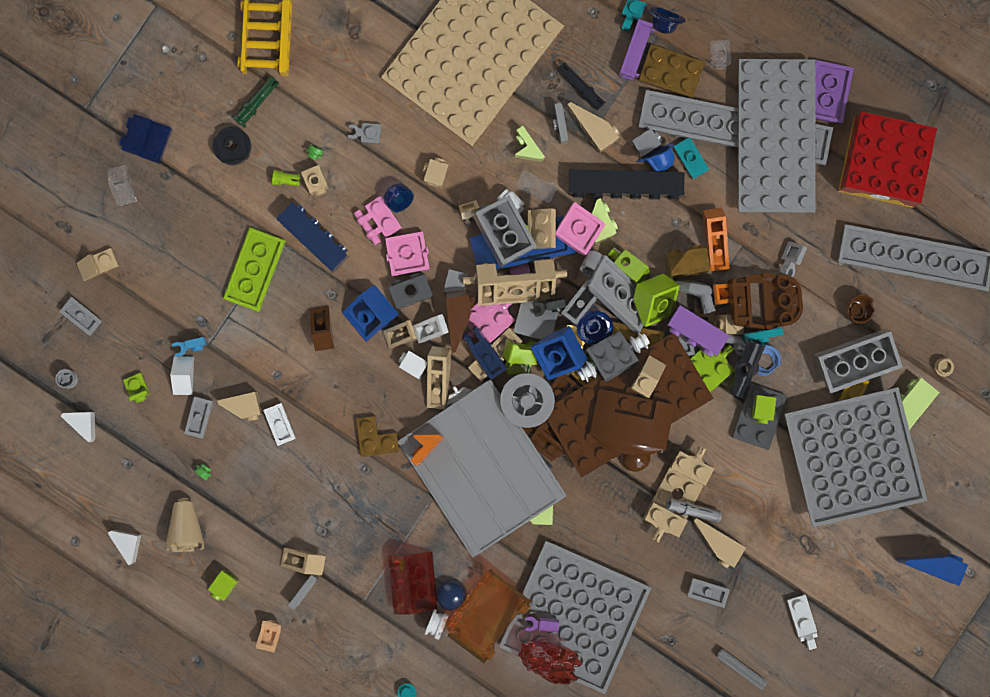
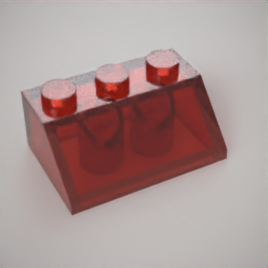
M420 552L389 556L394 614L410 615L437 609L433 553Z

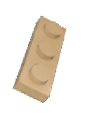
M510 328L492 344L502 361L504 360L502 356L506 339H511L513 343L521 344L523 342ZM477 359L468 367L481 382L488 376Z

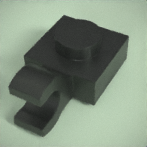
M565 297L533 302V306L541 307V311L535 312L534 315L536 317L542 316L545 310H552V312L562 311L566 307Z

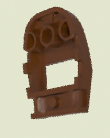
M762 273L727 281L730 288L732 320L730 325L754 329H774L775 327L792 325L801 317L803 311L802 290L799 283L793 277L782 274ZM750 283H761L764 321H752Z

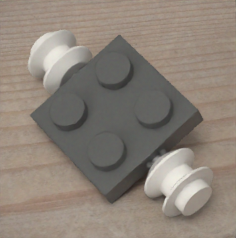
M618 331L587 349L594 363L592 365V363L586 361V366L577 370V373L582 381L586 380L588 382L590 376L596 378V371L599 370L603 379L607 382L638 365L639 360L635 356L633 349L635 352L641 353V348L645 347L648 349L649 340L645 334L641 335L638 332V337L633 338L631 336L630 343L628 344L621 331Z

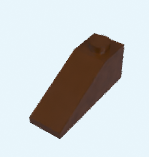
M469 290L446 292L452 353H455L471 315L470 308L474 307L473 296H469Z

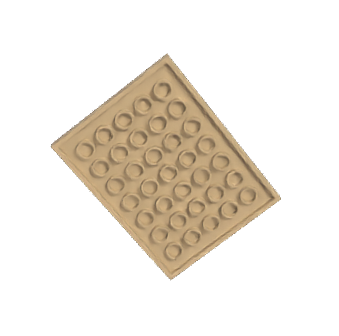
M440 0L382 75L381 79L473 147L564 28V25L531 0Z

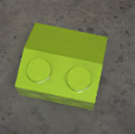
M665 274L640 282L635 288L633 300L641 322L645 327L673 315L680 285Z

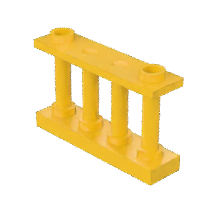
M241 0V12L244 13L241 57H238V69H241L243 74H247V67L276 68L281 76H289L292 0H282L279 4L251 3V0ZM250 10L279 12V14H282V20L278 21V23L250 22ZM249 29L276 30L278 33H281V40H277V42L250 41ZM248 48L277 49V51H280V59H276V61L248 59Z

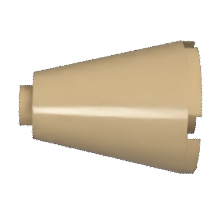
M188 498L178 499V502L173 505L165 545L166 551L172 548V552L194 551V547H199V550L204 549V540L194 503L189 502Z

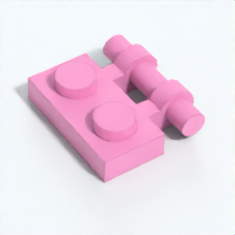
M381 196L365 206L369 212L368 214L363 215L361 210L354 213L357 218L356 222L359 226L363 227L367 233L366 237L374 245L381 242L377 236L380 233H383L385 238H388L402 229ZM372 218L378 226L374 230L368 222Z

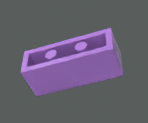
M681 305L667 325L671 334L677 337L681 335L686 338L685 342L692 347L699 346L703 349L701 352L709 357L718 356L729 338L728 334Z

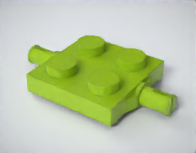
M730 344L723 351H720L716 357L705 355L701 352L703 350L701 348L690 358L710 392L735 371L726 358L735 351L734 348H731Z

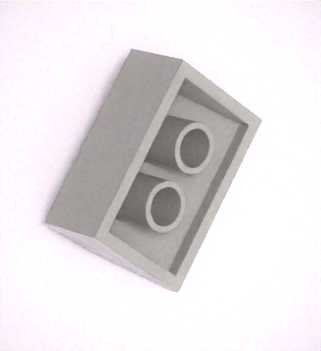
M510 195L477 211L473 215L500 268L537 247Z

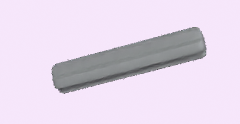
M724 649L717 653L718 659L760 690L766 686L767 681Z

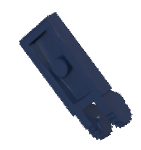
M475 325L472 329L480 341L475 344L467 332L463 334V337L470 346L469 349L492 380L508 368L488 339L484 337L478 326Z

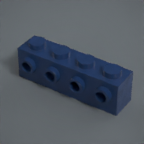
M291 202L276 220L334 273L349 257L346 254L348 250L341 243L337 245L333 242L334 236L327 230L323 232L318 227L320 223L314 217L309 219L304 214L306 210L299 203L295 206Z

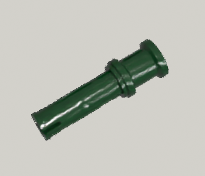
M270 75L248 102L243 103L242 108L231 118L245 128L246 123L252 116L257 114L256 110L275 87L279 85V82Z

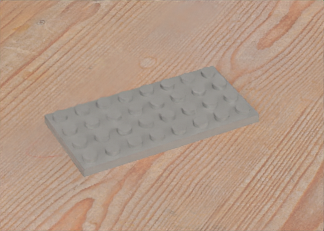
M739 59L738 213H815L816 60Z

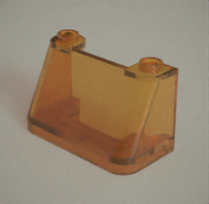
M489 569L465 599L462 606L458 608L444 629L445 633L450 639L482 663H485L494 656V644L517 614H526L532 601L493 569Z

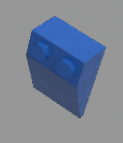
M947 553L946 556L937 554L897 558L899 563L960 586L968 564L963 562L964 558Z

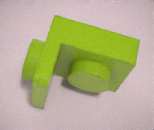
M142 373L123 380L130 396L128 397L129 401L140 403L147 399L146 396L150 395Z

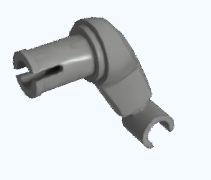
M671 278L680 285L679 292L692 294L700 298L703 314L716 311L711 294L714 291L711 286L694 280H676Z

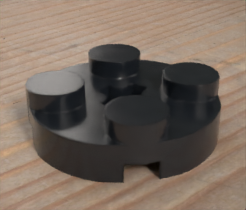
M226 127L220 130L219 134L214 138L213 152L222 163L236 166L242 164L250 157L252 150L251 140L243 130L237 127ZM231 141L237 144L235 151L227 149Z

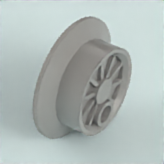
M523 373L511 378L505 384L501 392L500 404L504 415L510 422L520 427L531 428L542 424L549 418L554 408L555 398L551 386L545 379L535 374Z

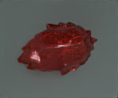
M533 640L527 645L522 643L521 652L518 654L527 671H532L553 684L569 685L571 682L578 680V677L574 674L575 667H580L582 664L578 659L579 655L568 647L561 646L558 643Z

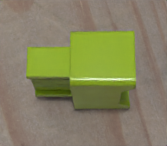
M506 339L502 357L506 360V367L508 369L505 372L507 374L519 375L530 373L531 366L537 365L538 361L530 348L536 343L535 341L520 344L513 343L511 339Z

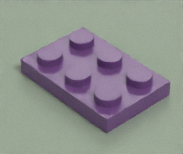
M816 60V120L843 124L854 68Z

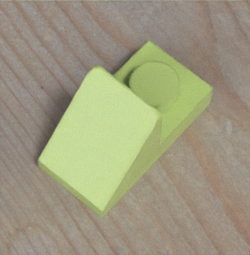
M523 126L517 129L516 139L521 146L525 145L526 147L516 153L515 158L542 162L545 156Z

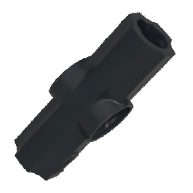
M753 338L749 339L741 360L735 364V375L728 389L732 395L740 398L745 397L753 376L759 371L758 363L766 346L763 342Z

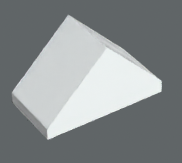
M174 356L170 374L173 395H193L194 357Z
M95 412L63 413L61 415L87 442L95 440Z
M119 530L108 532V535L127 564L135 563L141 535Z

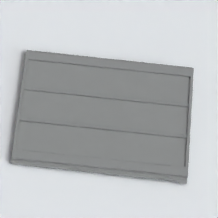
M491 379L398 441L408 459L411 460L413 458L411 454L419 446L423 447L412 435L441 434L445 437L420 465L416 466L412 462L411 464L472 558L567 496L524 429L510 422L504 415L500 404L501 394Z

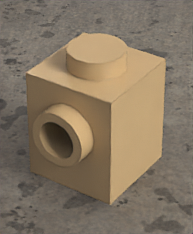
M440 158L430 159L429 164L425 163L422 173L425 174L424 184L442 189L449 164H446V161Z
M319 165L301 172L311 196H321L329 189Z

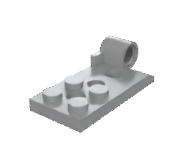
M589 251L580 267V271L584 275L591 277L587 285L590 288V292L634 333L640 332L643 324L633 300L637 285L606 255H602L597 251ZM606 278L609 280V287L606 284ZM619 290L621 291L622 298L619 297Z

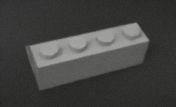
M887 329L813 355L818 371L829 393L903 367L892 332Z

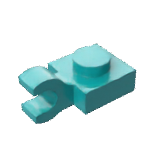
M627 0L621 14L626 17L621 28L622 30L628 32L633 20L638 22L647 3L640 0Z

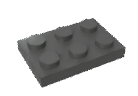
M750 383L732 438L769 450L787 396ZM754 395L776 398L774 421L762 424L756 423V419L751 418Z

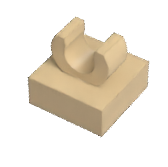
M476 200L458 206L462 219H465L467 225L470 224L469 218L473 217L480 210Z

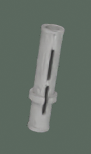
M669 498L665 504L666 510L678 512L683 516L691 515L716 523L720 522L722 513L719 510L694 505L686 500L679 501Z

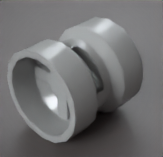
M63 369L56 374L55 381L59 387L70 389L78 384L79 377L75 371Z

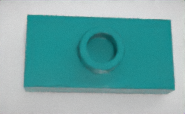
M687 138L673 147L692 180L710 170L691 138Z
M783 328L747 333L742 336L744 342H748L751 338L761 342H769L770 337L784 335Z

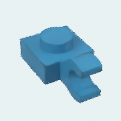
M205 337L172 344L173 347H181V352L176 353V357L183 356L188 349H192V352L204 350L203 346L208 345Z

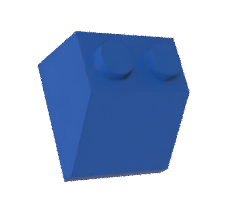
M376 285L360 294L342 312L365 342L369 341L399 315Z
M570 326L552 332L530 347L548 380L581 369L587 360Z

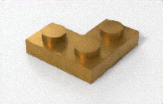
M376 416L356 419L361 457L399 452L397 433L378 435Z

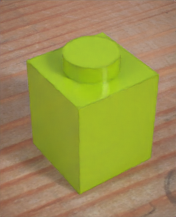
M754 395L751 418L756 419V423L762 424L774 421L776 398Z
M225 569L221 570L208 589L211 592L210 595L218 601L221 599L223 601L226 600L239 582V579Z

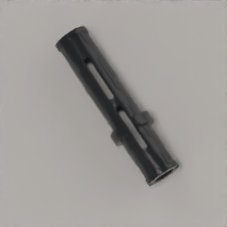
M566 62L557 69V72L582 95L581 98L583 100L586 99L596 111L606 103L594 92L595 89L589 87Z

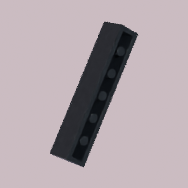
M570 169L568 195H572V198H584V195H592L591 198L602 199L603 196H611V199H622V196H630L632 200H640L641 197H649V200H660V197H668V200L677 201L679 197L684 196L685 172Z

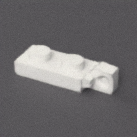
M803 594L787 599L788 608L800 641H805L809 650L817 648L814 640L815 637H818L817 629L806 595Z

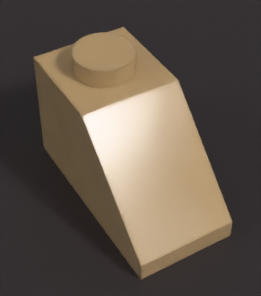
M649 355L630 389L646 399L649 398L659 382L666 365Z
M257 392L217 401L218 405L241 419L246 418L247 422L257 420L258 415H262Z
M284 547L280 566L304 574L322 575L326 556Z

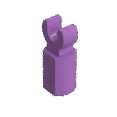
M533 616L526 617V620L533 621L531 627H525L527 631L539 629V631L558 632L559 619L540 618L536 620Z

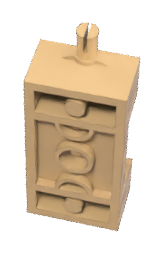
M541 259L534 261L533 274L497 276L496 264L485 263L476 265V273L473 277H463V285L475 284L478 306L546 301L555 298L556 278H567V270H555L553 259Z
M699 446L694 456L687 455L681 451L676 452L643 517L644 520L652 523L657 528L652 537L653 540L659 542L664 532L680 537L688 521L686 520L688 515L683 516L678 512L666 510L665 504L667 499H675L672 496L675 488H680L683 492L682 497L676 500L690 501L691 504L695 503L703 486H706L714 468L706 465L701 460L706 451L705 448Z

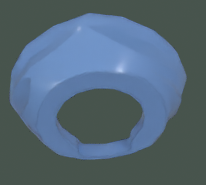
M770 345L765 346L763 353L771 356L773 366L768 370L759 366L758 375L768 376L781 365L779 351Z

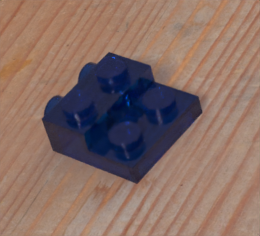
M134 114L133 118L129 117L127 120L126 128H128L126 136L123 135L121 137V150L160 164L172 128Z

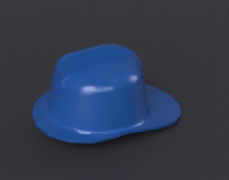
M666 144L635 162L646 160L655 171L664 172L674 163L675 156L672 148L675 144Z

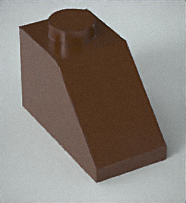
M329 306L310 309L311 336L315 351L333 349L334 337Z

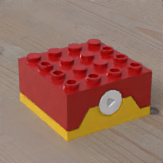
M860 112L853 119L838 192L910 208L921 204L937 128Z

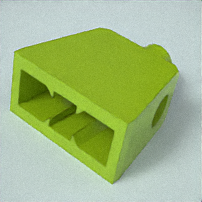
M614 247L609 252L608 257L636 285L649 277V267L626 249L621 253ZM624 263H630L628 266H623Z

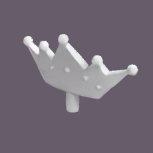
M453 386L454 393L449 394L447 407L451 403H456L473 390L465 387L457 390L456 386Z

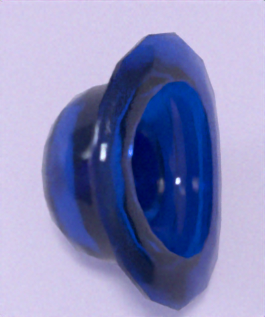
M652 6L649 9L653 15V28L660 33H673L679 24L686 22L683 16L658 6Z
M600 311L588 312L579 320L577 325V334L580 340L591 345L608 338L614 330L611 318Z

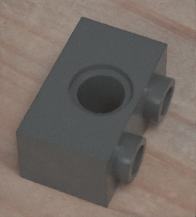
M416 273L409 276L410 280L405 282L402 279L392 282L389 290L397 310L433 297L425 274ZM412 285L416 288L414 295L409 296L405 293L407 286Z

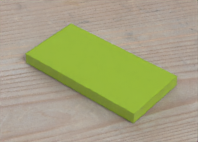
M249 227L223 299L260 312L286 240Z

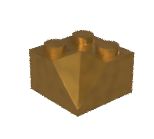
M702 245L690 246L686 252H681L680 249L671 250L665 256L667 276L670 278L706 274L710 271L707 248H702Z

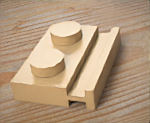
M556 209L528 210V231L537 246L534 249L556 248Z

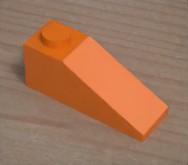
M722 208L703 210L710 271L730 269L726 215Z

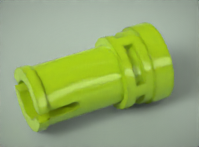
M274 170L272 185L282 186L284 184L299 187L300 181L295 180H300L301 175Z

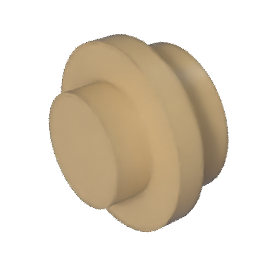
M940 358L935 362L934 369L939 376L946 377L952 374L954 364L949 358Z

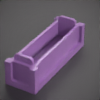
M638 19L619 77L631 81L634 80V77H639V74L636 72L649 34H654L655 29H652V23Z

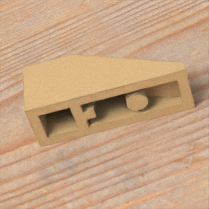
M572 102L567 104V109L599 154L619 140L618 135L620 133L614 125L611 126L609 122Z
M432 346L428 354L427 408L445 410L447 407L451 348Z
M694 517L692 521L715 557L720 559L718 563L726 568L729 566L735 568L746 547Z

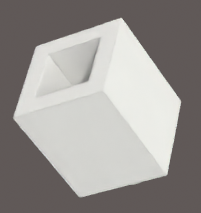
M410 351L407 354L403 353L398 361L401 369L418 379L421 378L428 364L427 361Z

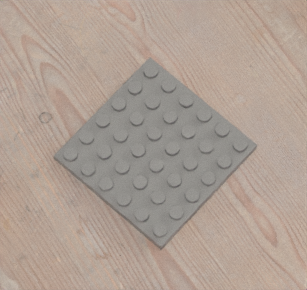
M899 387L784 414L812 527L927 501Z
M545 541L499 647L536 664L537 658L544 659L547 662L545 668L605 694L651 591V587L549 541ZM533 616L536 620L540 618L559 619L558 632L539 631V629L527 631L525 627H531L533 621L526 620V617Z

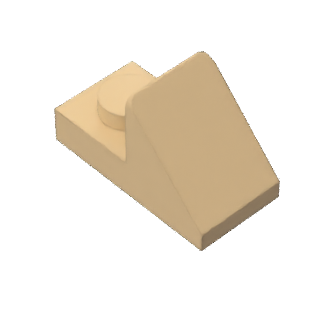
M112 248L95 255L89 254L76 263L83 281L119 267Z

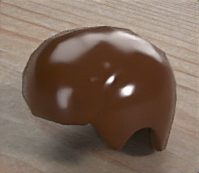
M857 294L851 297L845 307L848 319L855 324L868 322L875 312L873 298L867 294Z
M623 453L619 455L622 466L626 470L633 472L644 470L648 467L651 460L650 455L636 456Z

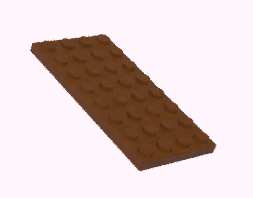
M670 334L648 347V349L635 355L639 360V364L607 382L600 376L554 404L553 411L547 421L581 478L622 454L604 447L594 437L592 438L589 435L598 390H607L645 398L630 388L649 355L664 363L666 367L652 394L647 399L675 405L671 424L714 399L676 335Z

